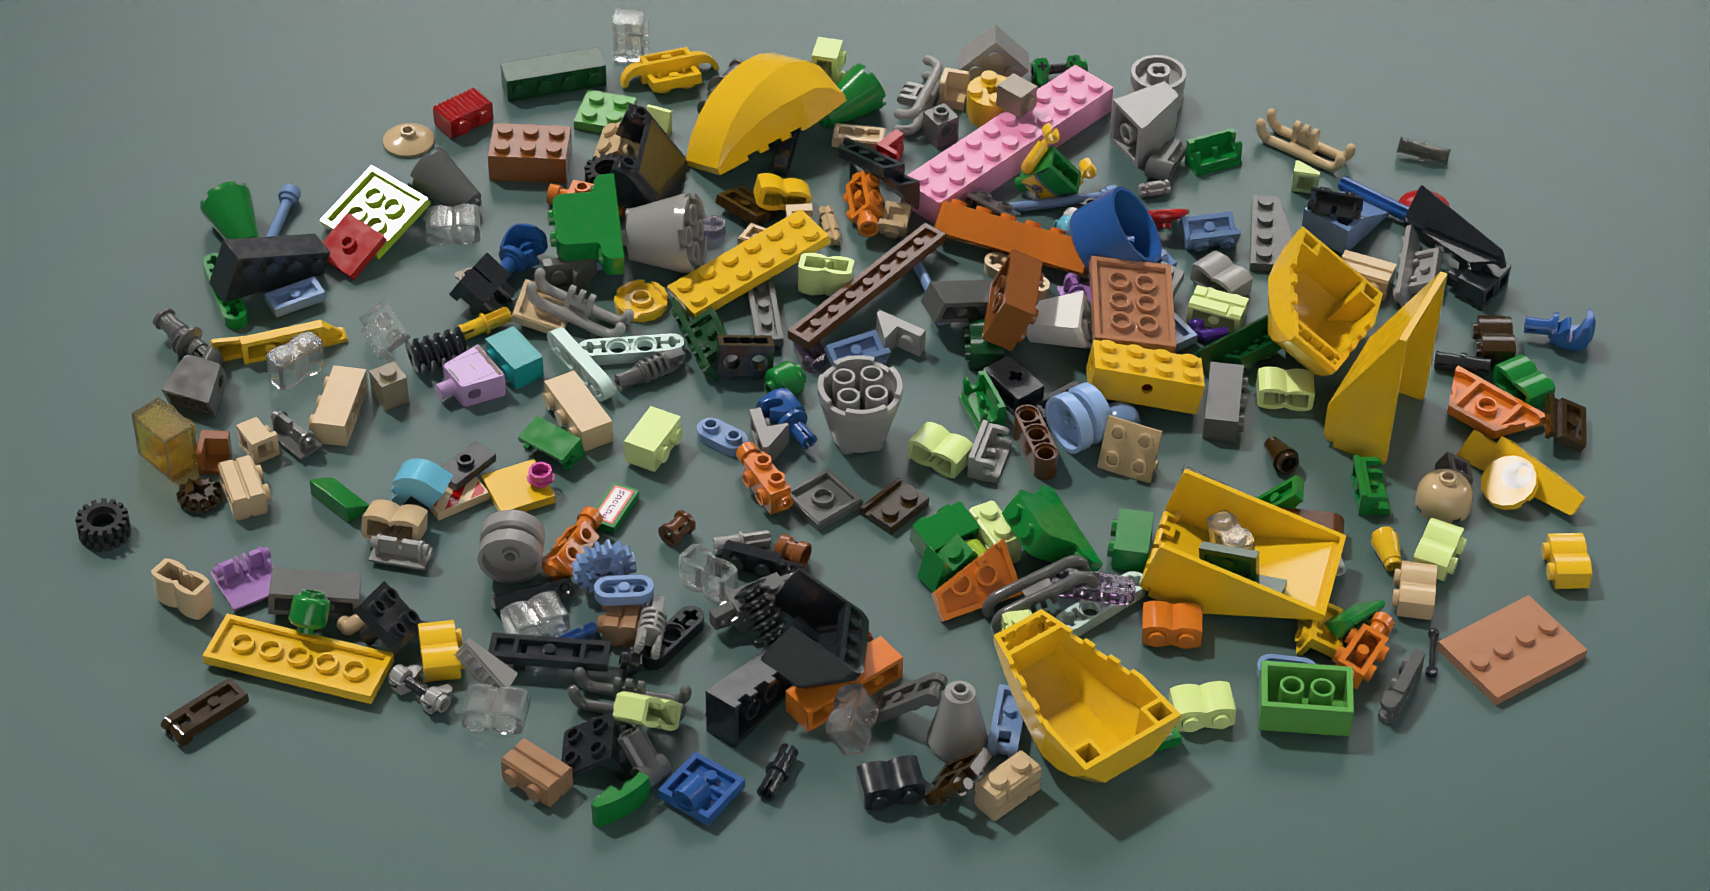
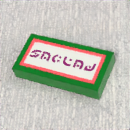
M613 482L595 508L603 516V521L597 529L615 534L639 499V490Z

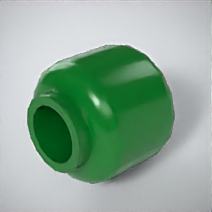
M790 361L782 362L766 372L764 389L768 394L775 389L785 388L796 396L804 390L806 383L805 372L799 364H794Z
M302 589L301 593L294 595L292 598L289 621L293 625L298 626L297 632L314 635L315 630H321L327 626L331 602L325 598V593Z

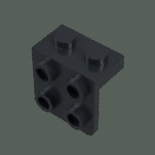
M613 711L573 726L564 733L561 761L572 768L573 777L605 765L621 782L632 778L631 769L633 767L617 739L620 734L633 726L630 723L616 720L613 717Z

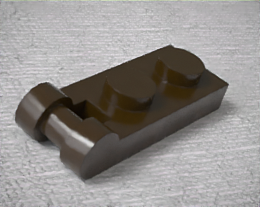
M229 677L166 716L161 722V728L167 734H173L174 741L180 746H186L195 735L248 703V694Z

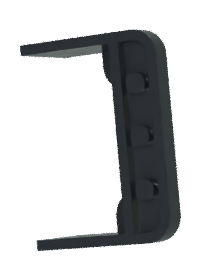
M799 567L774 594L776 598L774 605L780 607L781 610L794 618L793 626L789 625L761 656L760 660L786 677L796 688L809 689L856 681L864 672L869 620L862 610Z

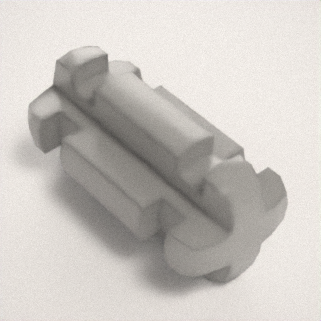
M1165 179L1163 182L1159 180L1147 182L1146 184L1142 183L1138 186V191L1142 198L1146 197V195L1151 197L1170 193L1171 186L1169 180Z

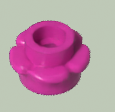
M536 462L529 467V475H527L529 484L537 488H544L554 481L555 474L552 473V468L548 463Z

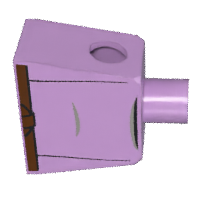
M479 345L472 347L445 363L443 366L444 381L435 384V392L440 400L454 395L459 403L465 407L506 395L503 372Z

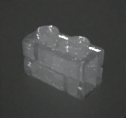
M614 10L612 21L615 64L635 63L639 61V56L650 54V40H645V35H649V20H645L643 10Z

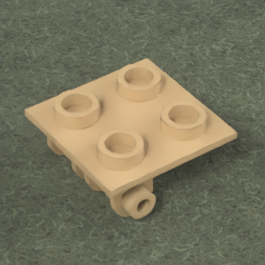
M1109 415L1097 467L1150 484L1153 471L1156 472L1159 461H1156L1163 431Z

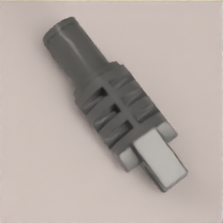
M681 347L668 351H661L656 353V355L653 354L643 360H639L632 368L614 375L615 386L619 391H622L638 383L648 384L651 381L664 377V375L667 376L685 364L686 353Z

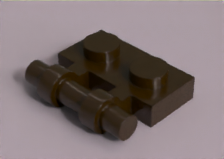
M983 747L946 763L932 781L934 787L930 793L926 794L925 802L930 806L934 804L942 805L947 803L951 797L959 798L964 796L968 790L972 789V781L977 780L985 773L986 768L984 766L992 755Z

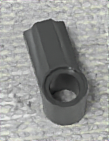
M1172 138V140L1166 141L1157 155L1149 157L1145 167V177L1157 181L1161 180L1162 182L1167 179L1170 184L1172 183L1176 175L1177 166L1185 156L1186 147L1182 144L1181 140Z
M636 725L619 735L617 741L633 767L631 769L632 778L639 772L649 776L651 790L672 774L670 762L663 754L655 750L642 725Z

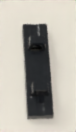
M492 632L488 652L503 663L513 665L516 671H526V666L573 669L574 674V670L578 667L584 668L585 671L608 672L612 645L611 641Z

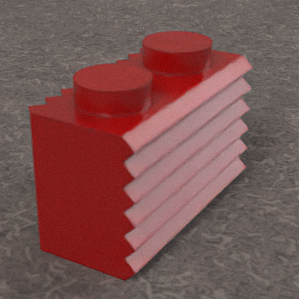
M472 87L467 92L464 91L459 93V95H455V97H451L450 100L447 99L442 103H438V105H434V124L447 137L449 136L450 139L459 135H465L469 130L485 125L494 119L493 103L476 88Z

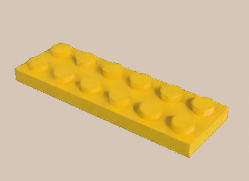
M800 209L667 286L668 292L695 319L712 307L717 310L798 263L801 254L815 253L831 243L829 235Z
M228 613L202 655L204 664L372 704L394 663V654L315 634H304L294 629Z

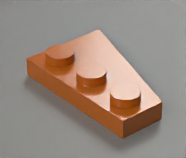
M1004 538L993 544L931 594L941 622L982 608V604L989 594L1018 580ZM1021 591V592H1019V593H1017V594H1014V595H1012V596H1010V597H1008V598H1006V599H1009V598H1012V597L1021 595V594H1023V593H1022V591Z

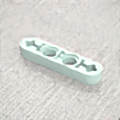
M563 327L556 328L547 333L548 343L553 352L571 371L574 370L598 401L602 402L615 395L613 383L608 375Z
M673 333L588 339L579 344L597 365L636 363L653 354L656 355L658 352L681 347L685 352L683 337ZM643 346H648L652 348L648 351L639 350V348ZM621 348L624 351L621 353H614L611 350Z
M1129 571L1060 612L1056 619L1073 629L1072 634L1080 637L1143 598L1146 590L1139 586L1143 574ZM1107 596H1116L1119 599V601L1108 602L1104 598ZM1086 609H1093L1097 612V614L1089 616L1084 614L1082 611Z

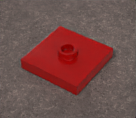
M347 212L323 240V244L331 252L327 263L354 281L388 240L384 235Z

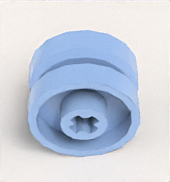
M1088 382L1078 384L1070 388L1068 392H1062L1049 398L1045 409L1047 423L1057 443L1071 454L1079 453L1089 448L1091 444L1102 442L1108 416H1112L1110 407L1102 393Z

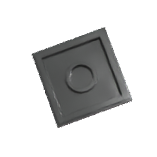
M828 468L791 488V497L794 500L791 508L818 532L860 509L863 505V499Z

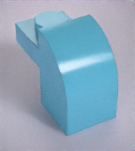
M409 459L402 463L392 482L394 485L390 491L394 494L390 501L401 506L412 496L428 508H431L444 494L453 475L429 460Z

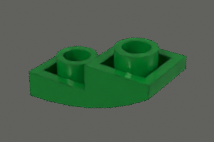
M639 772L632 780L624 783L621 791L610 785L603 794H598L591 804L592 824L597 828L608 825L627 816L650 798V777Z

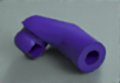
M1195 318L1189 322L1190 328L1198 335L1197 338L1206 343L1215 342L1229 334L1227 327L1205 328L1204 320L1201 318Z

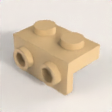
M620 122L610 123L602 130L594 156L596 155L600 158V154L605 153V156H609V153H614V157L619 154L622 157L630 156L635 159L640 144L617 136L616 131Z

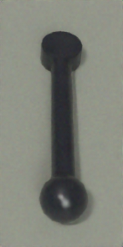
M1431 628L1428 631V637L1430 638L1429 666L1426 667L1425 674L1429 678H1434L1438 673V668L1435 666V653L1439 630Z

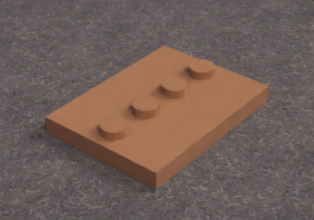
M1091 256L1089 271L1093 340H1110L1116 344L1128 346L1134 344L1145 349H1164L1174 353L1176 349L1171 265Z
M1529 595L1440 640L1437 650L1495 706L1585 659L1588 651Z

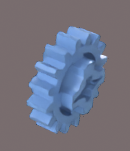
M607 539L604 545H600L596 541L593 548L583 547L585 553H577V561L572 562L575 582H578L580 589L587 587V591L590 594L594 591L595 582L602 577L632 575V573L637 572L635 565L637 563L628 545L622 547L621 541L611 545L610 539Z

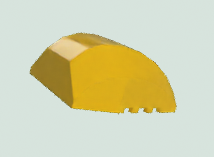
M777 53L757 54L742 62L727 74L710 94L698 115L690 137L686 156L688 166L722 175L748 161L747 155L757 150L759 153L765 152L769 149L768 144L779 138L782 142L791 138L790 132L799 127L802 131L811 127L846 102V97L819 65Z
M1302 226L1284 247L1268 277V335L1311 373L1319 376L1332 375L1347 359L1349 353L1356 348L1358 342L1365 337L1367 331L1374 326L1383 293Z
M1040 609L994 635L993 642L1003 672L1020 714L1041 755L1055 768L1072 777L1091 782L1105 783L1153 755L1180 721L1181 714L1141 673L1134 669L1129 671L1120 665L1121 660L1111 654L1106 656L1095 648L1096 644L1087 638L1084 640L1072 634L1073 629Z

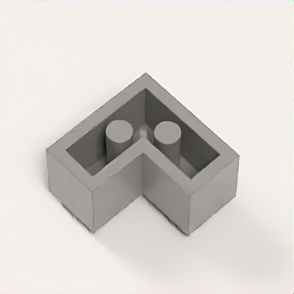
M996 24L958 51L959 70L968 71L971 81L981 76L984 71H995L1004 77H1009L1013 73L1023 77L1030 71L1029 52Z

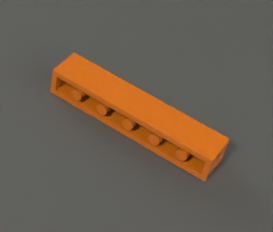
M952 199L951 202L943 200L934 228L946 233V238L1009 255L1012 249H1015L1041 260L1044 266L1074 273L1085 278L1088 277L1089 271L1079 258L1072 238L1065 235L1066 231L1051 227L1050 231L1042 229L1041 224L1031 220L1021 223L1016 221L1015 216L1001 213V216L991 214L992 210L982 206H977L976 210L966 207L967 203L957 199Z

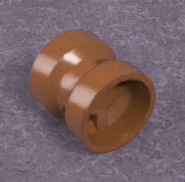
M783 534L778 539L773 552L781 553L784 560L802 564L804 569L811 557L812 545L804 541L797 543L792 536Z

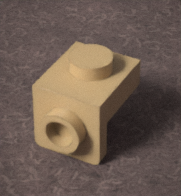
M886 201L884 206L885 214L878 222L880 233L889 238L906 237L912 205Z

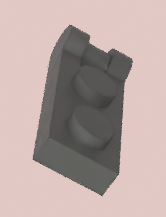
M933 672L879 694L870 717L879 724L889 719H896L907 712L916 711L925 705L930 707L938 706L942 697L940 691L945 689L948 681L947 677L940 672Z

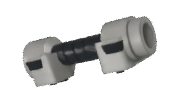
M398 664L392 669L389 674V683L394 692L404 695L413 691L421 696V709L429 714H433L435 711L443 713L447 710L453 698V689L449 684L439 687H427L417 680L422 672V667L415 664L407 668Z

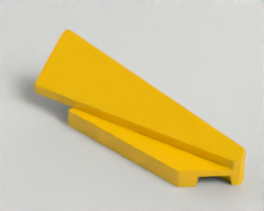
M322 320L248 336L212 339L209 341V346L221 352L223 362L243 358L244 364H250L346 343L348 338L344 327L336 328Z
M1473 430L1457 453V456L1469 461L1471 465L1483 471L1493 461L1504 456L1525 458L1533 465L1539 478L1538 490L1534 497L1568 515H1574L1586 499L1585 496L1579 493L1577 488L1512 440L1503 436L1495 443L1485 434Z

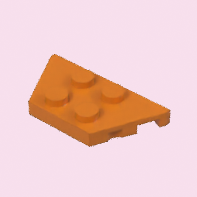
M1460 366L1456 367L1447 414L1492 439L1545 424V413L1466 369Z

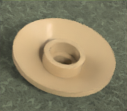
M416 123L396 125L389 129L383 137L385 150L391 155L401 158L421 156L427 153L434 145L433 132L428 127Z

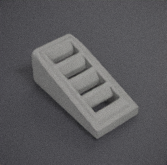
M470 638L455 653L456 658L496 701L508 690L518 674Z

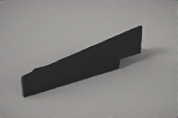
M848 137L843 139V145L840 144L838 147L839 158L860 167L867 173H873L880 183L915 209H919L920 181L905 174L904 163Z
M1424 185L1419 187L1405 215V219L1407 222L1424 229L1422 230L1424 240L1436 248L1440 247L1442 252L1471 271L1481 270L1482 265L1495 264L1500 269L1507 267L1502 248Z

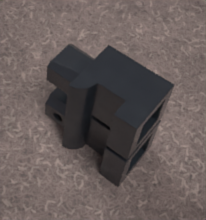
M487 252L458 282L449 295L456 301L461 298L469 304L473 315L479 310L486 315L502 307L492 297L493 295L497 296L503 303H506L517 290L506 281L511 274Z
M1459 263V270L1452 267L1448 271L1446 284L1456 289L1455 298H1460L1463 295L1473 300V307L1482 312L1494 297L1508 285L1512 265L1506 263L1507 267L1500 269L1495 264L1482 265L1481 270L1471 271Z

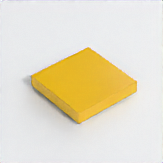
M535 459L481 475L482 484L489 492V497L497 511L518 510L527 512L556 503L555 494L550 485L544 488H537L527 481L529 467L536 463Z

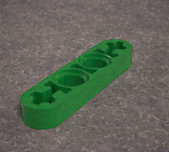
M219 253L208 254L203 259L204 274L208 284ZM209 285L224 325L234 330L246 326L248 316L243 298L224 303ZM235 311L237 316L234 317L231 312Z

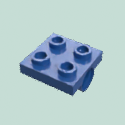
M695 751L658 789V798L709 826L745 788V779Z

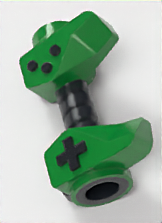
M1069 55L1066 63L1051 65L1047 58H1036L1031 62V76L1033 80L1036 79L1037 86L1041 88L1047 84L1049 74L1064 73L1074 65L1088 72L1087 60L1081 59L1079 55Z

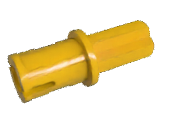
M503 307L486 315L481 313L479 318L462 325H457V327L461 328L467 341V339L484 332L489 334L492 329L509 323L512 315L507 307Z

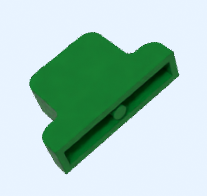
M614 173L597 176L594 180V186L590 187L591 192L559 194L554 197L553 210H548L549 226H554V231H550L551 247H556L557 256L564 261L598 259L599 265H602L605 273L610 275L624 274V251Z
M1041 485L1035 494L1019 490L1002 511L1003 517L1022 547L1033 557L1054 563L1071 555H1079L1088 561L1090 566L1089 572L1096 574L1102 567L1103 563L1052 487ZM1072 567L1064 572L1067 576H1070L1080 571L1078 567Z

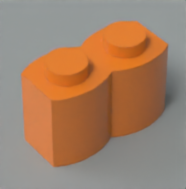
M1164 601L1144 602L1142 643L1153 647L1169 645L1184 649L1200 647L1203 606L1191 602L1176 604Z

